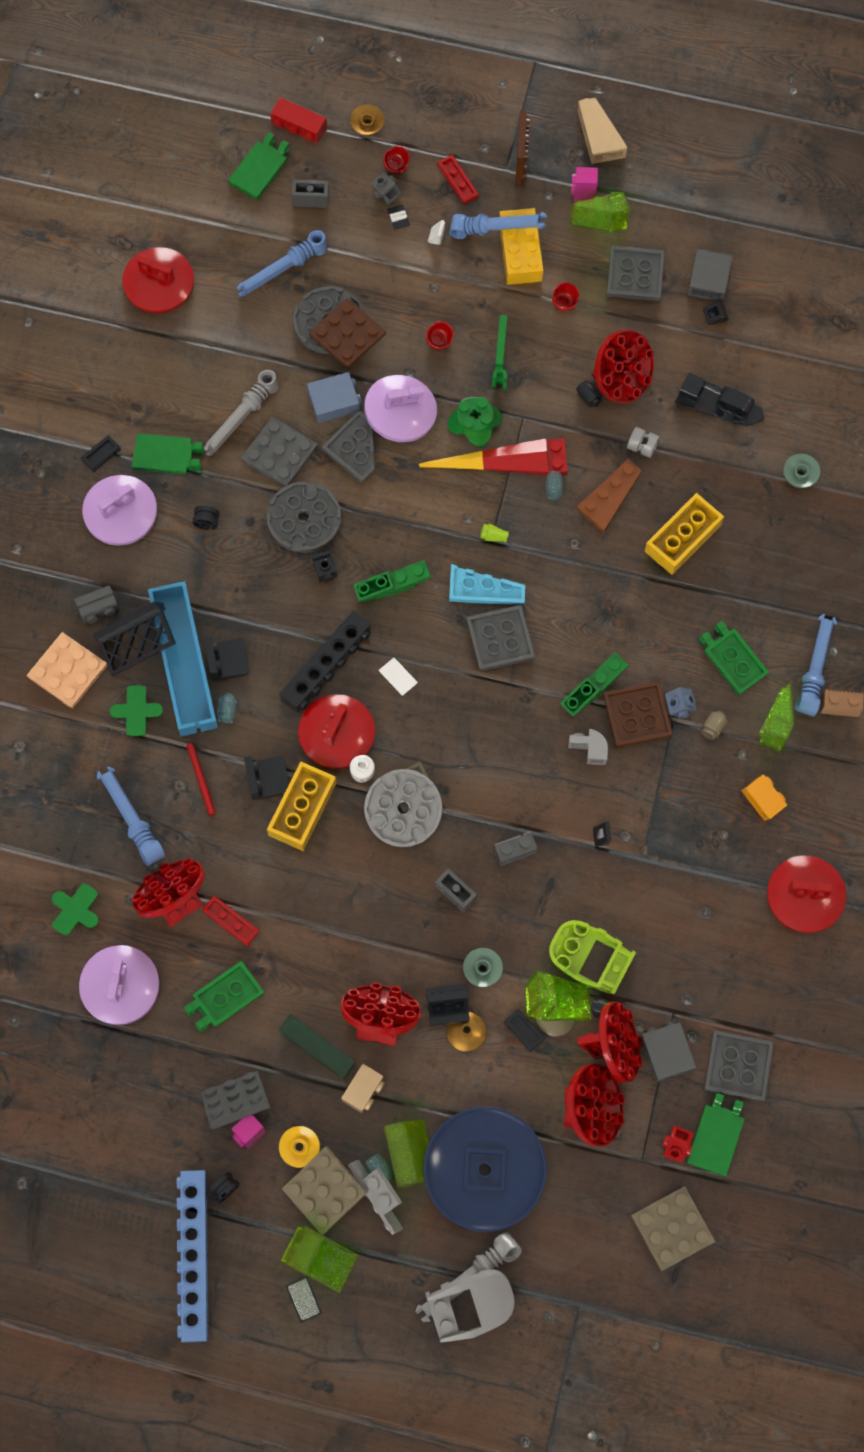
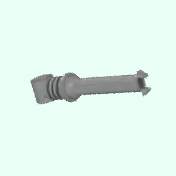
M272 370L262 371L258 375L256 384L248 392L242 394V403L206 443L204 450L208 451L206 455H213V452L220 448L251 411L261 409V404L265 401V398L277 392L279 384Z
M502 1233L494 1240V1248L490 1247L489 1252L486 1250V1255H476L473 1265L461 1275L466 1273L468 1275L478 1274L479 1271L489 1269L495 1270L494 1267L499 1268L498 1264L502 1265L503 1260L505 1262H512L517 1259L521 1254V1247L510 1233ZM462 1292L448 1295L450 1302ZM428 1301L421 1306L420 1304L417 1305L415 1311L417 1314L422 1310L426 1313V1316L421 1319L422 1322H430L429 1318L432 1317Z

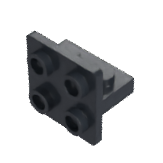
M465 984L426 988L431 1026L470 1021L468 993Z

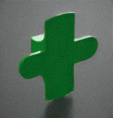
M142 685L128 686L127 704H115L110 708V714L113 718H126V735L129 736L145 735L148 718L159 717L163 712L160 704L147 703L146 686Z
M83 883L72 898L64 892H55L52 896V902L62 911L52 923L54 929L68 936L71 930L76 925H81V923L88 928L95 927L98 924V917L90 911L93 901L98 896L95 889Z

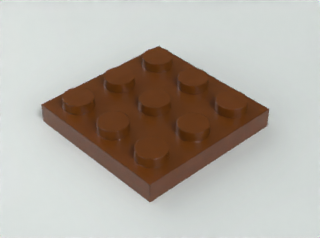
M520 111L515 187H522V180H526L530 127L527 111Z
M348 298L309 332V336L347 370L386 335V331Z
M659 681L603 692L616 748L672 737L673 733Z

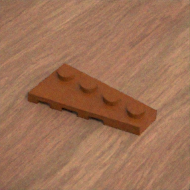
M627 459L577 506V510L604 533L642 470Z

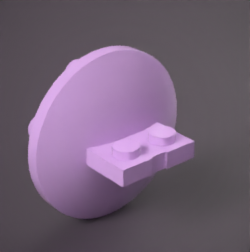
M391 375L378 380L371 386L365 398L364 412L370 426L382 437L396 442H411L422 438L431 430L437 416V404L432 392L419 380L405 375Z
M127 475L110 476L96 483L87 493L82 509L83 519L89 532L101 542L118 546L128 545L142 539L152 529L157 517V503L153 492L143 481Z
M123 945L105 948L92 956L83 968L79 981L80 996L85 1008L96 1019L111 1025L133 1023L145 1016L155 1004L160 987L159 975L152 960L142 951Z

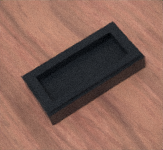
M108 435L81 457V461L94 473L121 450V447Z
M520 1009L504 1021V1024L530 1053L545 1040V1037Z

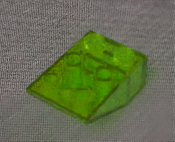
M624 191L613 192L602 197L596 196L593 199L580 200L572 204L570 224L605 232L626 229L630 208Z
M790 682L786 688L782 686L759 732V735L762 736L759 743L778 752L781 751L794 726L792 683Z
M538 970L525 984L528 1016L543 1021L592 1019L589 987Z
M299 1224L281 1263L340 1293L358 1255L309 1227Z

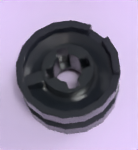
M197 506L194 508L195 516L192 519V524L195 527L209 530L210 527H212V530L218 528L217 520L220 517V512L217 509L209 506Z
M229 1171L221 1176L208 1191L216 1196L218 1203H222L241 1184L238 1180L233 1179V1175Z

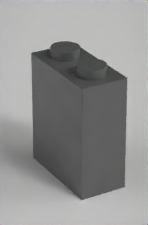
M697 249L688 296L723 302L732 256L725 253Z
M674 1021L663 1024V1028L656 1030L655 1027L644 1030V1034L640 1038L656 1083L695 1071L696 1065L680 1022L674 1023Z

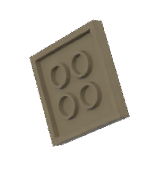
M328 1147L323 1148L282 1188L322 1236L367 1194V1191Z
M685 1186L631 1215L661 1272L715 1242Z

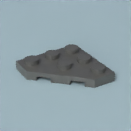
M358 410L321 448L324 453L363 484L375 472L373 428L368 423L366 416Z

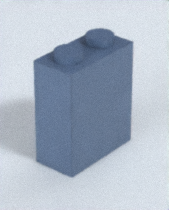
M349 372L307 383L308 395L318 423L350 415L358 410L360 411L361 397L360 394L355 392L357 388L354 378L350 377Z

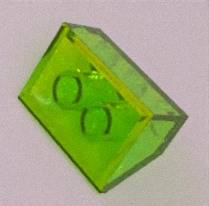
M424 1120L403 1121L384 1126L397 1189L425 1183L423 1165L429 1141Z

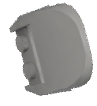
M489 1269L479 1271L478 1274L473 1275L466 1273L460 1275L459 1279L440 1285L441 1289L432 1294L429 1291L425 1293L440 1342L477 1337L502 1325L510 1318L514 1310L515 1300L509 1280L502 1272ZM470 1289L481 1326L467 1331H459L448 1295Z

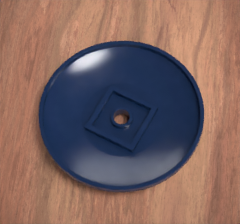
M493 1107L467 1109L446 1120L432 1136L426 1149L423 1165L427 1192L439 1212L452 1223L477 1232L500 1231L524 1219L538 1203L545 1186L547 1173L543 1147L531 1127L518 1116ZM485 1164L490 1167L491 1172L489 1175L483 1176L479 1173L481 1165Z

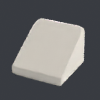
M441 220L431 228L428 239L429 243L437 245L442 243L445 232L444 220Z

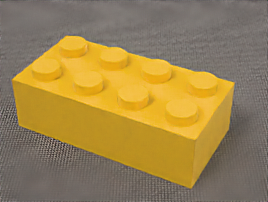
M535 208L500 211L499 217L535 215L536 212ZM538 227L500 230L507 285L542 282L543 265Z
M696 493L646 543L644 552L673 575L722 525L724 516Z
M300 762L267 828L268 836L304 851L337 784L336 777Z

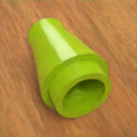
M490 523L488 525L483 524L480 538L484 539V541L507 542L509 532Z

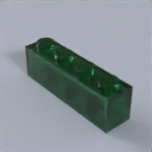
M292 1014L288 1016L278 1029L282 1036L343 1082L356 1066L354 1060Z

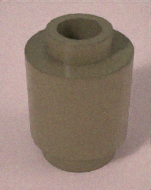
M712 711L703 724L701 733L706 738L714 740L728 723L727 716L721 711Z

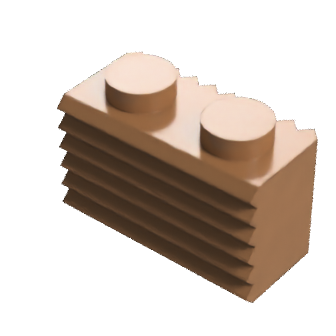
M827 689L821 697V714L859 717L863 711L864 694H859L858 692L851 693V691L849 693L847 691L840 692L839 690L829 691Z

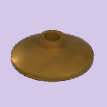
M361 105L351 113L350 124L352 129L358 134L371 136L382 130L385 124V116L381 109L374 105Z
M469 1012V1022L447 1025V1038L450 1044L460 1051L469 1052L476 1050L483 1044L486 1038L487 1031L484 1021L480 1016ZM469 1027L470 1033H464L463 1028Z

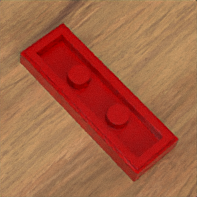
M453 155L437 162V166L463 205L479 198V193Z
M213 896L201 910L246 947L260 933L257 928L216 896Z

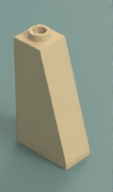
M585 98L578 101L577 112L591 164L625 158L627 146L597 99Z

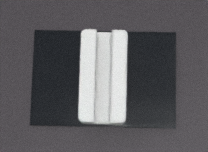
M403 205L387 209L394 230L410 225Z

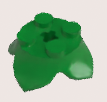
M467 397L460 401L457 409L451 414L448 429L454 434H465L469 442L482 448L490 440L493 427L501 423L502 414L494 405L488 403L486 398Z

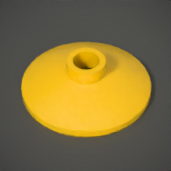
M304 1126L288 1129L282 1135L279 1142V1152L282 1159L288 1165L297 1168L305 1167L320 1150L317 1135L311 1129ZM297 1143L303 1144L301 1151L295 1148Z

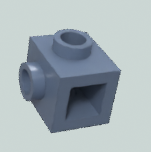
M679 687L665 694L670 715L678 716V718L682 719L689 717L690 713L696 711L692 689Z

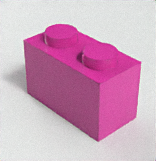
M576 167V174H572L571 195H574V202L595 203L598 168Z
M253 1115L242 1118L231 1129L234 1133L232 1137L241 1148L245 1145L248 1149L266 1133L264 1127Z

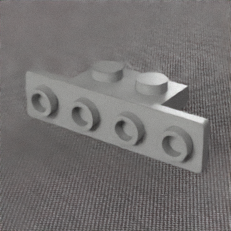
M360 1160L348 1164L350 1173L367 1191L365 1196L369 1198L374 1211L383 1220L386 1230L392 1235L403 1230V1227L392 1211L402 1201L382 1170L378 1168L368 1174Z

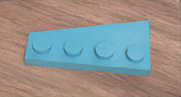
M451 564L449 602L524 605L525 585L505 579L500 580L488 574H479L474 572V570L467 568L465 570Z

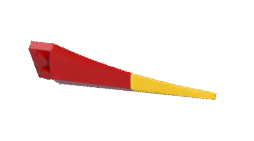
M545 438L419 464L421 468L477 469L542 476L568 475L565 438L550 440Z

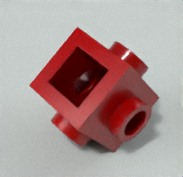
M674 1125L670 1136L666 1135L662 1146L665 1147L663 1156L682 1163L685 1156L689 1157L693 1145L690 1144L693 1133Z

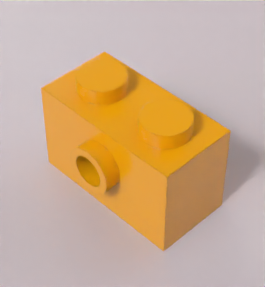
M763 774L741 791L762 819L767 821L785 808L787 804L785 803V797L773 787L772 780Z

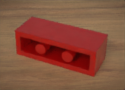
M281 97L270 113L271 123L274 126L288 130L293 135L297 134L309 142L318 144L327 129L326 117Z

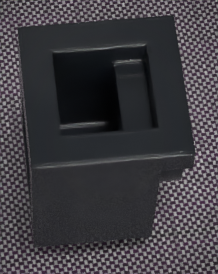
M330 550L312 555V562L319 582H329L337 577V571Z

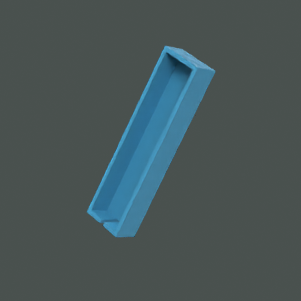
M183 581L148 589L151 603L155 601L164 604L166 609L164 614L176 642L175 645L163 650L161 653L180 736L198 733L197 729H201V732L217 729V720L186 583ZM157 616L154 620L156 627L159 628L161 620ZM162 633L159 643L164 645L169 640L167 635Z

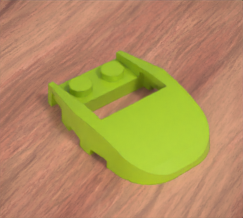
M571 920L562 924L557 930L549 948L550 957L554 965L584 986L614 995L636 952L632 951L631 953L622 946L623 943L607 934V931L589 926L588 923ZM596 940L615 949L598 983L579 974Z

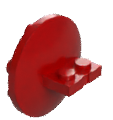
M161 247L150 248L138 253L128 262L123 272L122 284L126 297L138 309L153 314L166 313L179 308L188 300L194 288V273L188 260L179 252Z
M622 329L610 334L598 350L595 370L591 373L593 378L596 379L601 393L608 400L616 403H630L638 399L652 382L654 351L648 340L637 331Z
M328 695L314 701L304 711L299 722L298 736L304 753L314 763L329 769H344L350 767L351 761L356 756H367L374 743L375 725L371 713L360 701L346 695Z
M797 856L784 861L775 869L768 882L767 900L773 915L785 927L799 933H817L832 926L841 916L846 904V888L838 871L828 862L813 856Z
M191 858L171 864H162L158 871L148 874L143 878V883L132 897L134 910L139 916L145 918L163 916L170 927L174 926L184 919L186 915L191 914L203 905L196 892L204 881V869L199 862Z
M374 982L370 985L348 990L341 1000V1014L349 1024L357 1028L356 1039L376 1041L395 1046L397 1034L412 1030L420 1021L421 1008L419 1003L409 994L403 992L398 986L388 987Z
M617 1001L606 1003L600 1014L599 1033H587L585 1036L578 1037V1045L593 1058H604L607 1067L617 1081L620 1083L632 1082L637 1076L639 1067H642V1058L639 1050L642 1047V1041L637 1036L632 1012L630 1010L627 1011L624 1005Z
M587 1064L580 1067L573 1075L570 1085L565 1087L564 1127L573 1128L584 1143L593 1147L610 1144L616 1138L621 1125L625 1121L623 1115L625 1096L621 1092L617 1080L605 1066Z

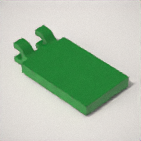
M270 132L266 134L263 143L257 141L228 180L231 186L257 201L287 163L285 156L290 151L287 148L289 143L284 140L280 143L278 150L272 147L276 142L273 140L274 134Z
M500 315L492 390L496 389L497 384L503 386V391H506L507 372L503 369L507 315Z
M137 433L131 466L132 470L187 475L188 470L201 472L202 464H200V459H191L192 453L197 455L204 454L203 442L192 443L191 438Z
M721 621L714 628L715 632L719 635L718 638L713 640L707 631L701 635L699 640L707 647L704 653L739 696L767 676L769 671L735 628L729 631L724 622Z
M240 961L192 995L194 1001L186 1005L184 1011L190 1017L199 1010L204 1018L195 1024L201 1033L211 1024L217 1028L264 995V991L243 962Z
M716 1093L712 1106L705 1105L687 1164L726 1177L744 1122V1118L739 1117L744 1102L736 1100L733 1103L732 1110L721 1107L725 1095Z

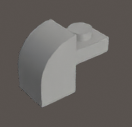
M589 729L588 736L582 733H575L569 736L568 748L587 749V764L606 765L608 745L601 733Z

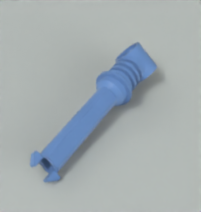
M541 212V214L489 218L484 213L472 217L455 214L452 217L449 234L454 238L463 239L466 235L472 234L485 236L492 230L535 227L542 229L546 226L545 223H542V218H547V215Z
M319 230L312 231L308 239L303 241L302 244L289 247L290 250L287 252V255L240 283L237 289L239 291L243 289V291L238 293L239 296H246V294H249L292 266H303L304 262L314 255L319 256L326 253L328 246L325 234Z
M825 614L818 618L821 622L809 672L802 676V690L795 705V711L812 717L816 715L820 706L819 696L822 686L825 685L822 671L833 625L836 626L837 624L835 617L832 618V621L824 619Z
M107 767L109 772L103 775L98 771L97 780H102L129 827L127 835L130 839H133L146 866L165 858L160 843L155 840L149 830V823L140 820L114 776L115 769Z

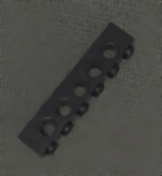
M352 611L279 693L280 700L297 713L301 709L305 710L310 703L309 700L321 692L323 684L331 681L338 667L342 668L347 662L346 658L358 650L362 640L366 641L371 635V624ZM349 633L356 634L354 638L347 637ZM339 646L344 648L341 652H337L334 649ZM325 660L332 662L328 666L322 664ZM313 674H318L320 676L316 680L310 678V676ZM300 688L307 689L303 694L297 692Z

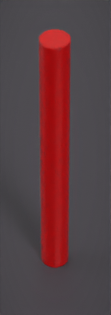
M189 743L186 747L208 815L213 816L216 814L197 752L194 743Z

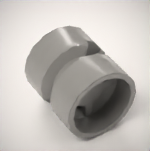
M635 427L629 439L627 449L634 452L641 451V455L651 458L660 436L651 432L646 434V430Z

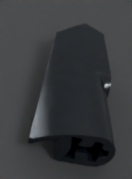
M688 373L679 395L675 400V403L744 426H750L764 420L762 407L755 405V400L752 397L731 387H718L691 373Z

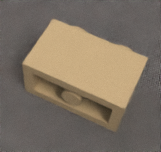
M362 1064L343 1094L342 1102L362 1114L365 1110L369 1111L374 1102L372 1097L376 1092L379 1094L385 1084L382 1082L384 1077Z

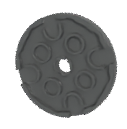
M332 286L320 287L304 295L298 306L295 307L293 314L294 330L301 343L315 352L329 354L309 336V332L346 298L364 312L363 306L357 297L345 292L342 288Z
M296 482L283 487L273 496L267 511V525L273 539L285 549L298 553L314 552L327 546L337 535L341 524V511L337 499L328 489L319 484ZM307 514L309 518L307 521H302L299 519V516Z

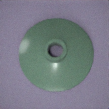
M795 454L785 462L783 474L792 486L808 488L818 481L820 466L810 455Z
M475 949L464 960V975L474 986H492L502 975L503 964L501 958L491 949ZM485 966L487 970L480 972L479 967Z

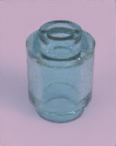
M558 471L548 472L545 477V496L550 500H558L563 496V477Z
M226 693L219 697L218 721L232 723L236 718L238 699L233 694Z
M379 1153L365 1162L369 1173L380 1168L388 1181L393 1179L391 1175L394 1172Z

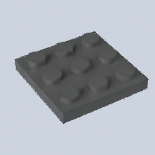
M611 246L607 297L660 301L664 251Z
M272 416L241 457V461L285 487L292 483L318 448V444Z
M521 605L466 617L479 671L535 659Z
M714 1030L704 1091L765 1102L774 1042Z
M258 1071L246 1073L242 1077L228 1080L221 1085L209 1087L201 1092L212 1130L270 1108Z

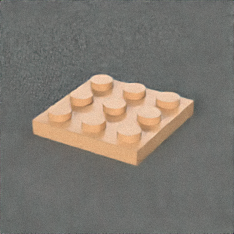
M62 632L30 670L27 677L73 709L108 665L105 661Z

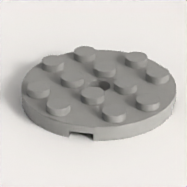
M409 769L393 770L379 777L370 787L364 805L365 818L372 832L383 842L396 847L415 846L427 840L437 829L442 817L441 796L433 782L425 775ZM401 803H407L409 806V811L405 814H401L398 811V806Z

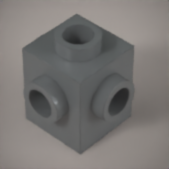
M385 172L370 183L375 189L372 191L379 200L382 198L388 205L402 194L397 187L398 182L392 175L388 177Z

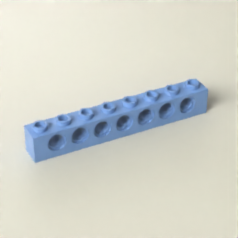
M205 1170L180 1171V1177H177V1189H180V1198H177V1210H181V1218L177 1219V1231H181V1240H177V1252H181V1261H177V1273L181 1274V1282L177 1283V1293L181 1295V1304L177 1305L178 1317L181 1316V1325H178L177 1334L183 1343L209 1342L207 1172ZM192 1187L196 1188L197 1195L194 1198H188L187 1190ZM191 1208L197 1210V1216L194 1219L187 1218V1212ZM191 1229L197 1231V1237L194 1240L187 1239V1233ZM195 1250L198 1254L197 1259L189 1262L187 1254ZM190 1272H196L198 1275L194 1283L187 1281V1276ZM191 1293H196L198 1301L190 1305L187 1302V1297ZM192 1314L198 1317V1323L195 1326H189L187 1323L188 1317Z

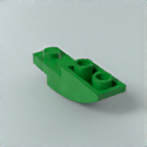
M422 560L391 573L386 571L353 584L359 602H365L416 588V584L432 578L426 561Z
M615 652L589 678L584 679L560 705L572 717H575L616 682V679L629 665Z

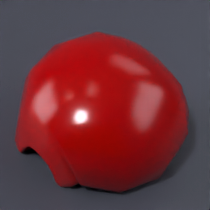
M398 145L387 150L383 157L384 168L391 174L398 175L405 172L410 163L409 152L404 147Z
M562 282L556 286L552 293V303L560 311H571L578 304L580 292L574 284Z
M443 321L435 322L426 332L427 344L434 350L448 348L454 338L452 326Z

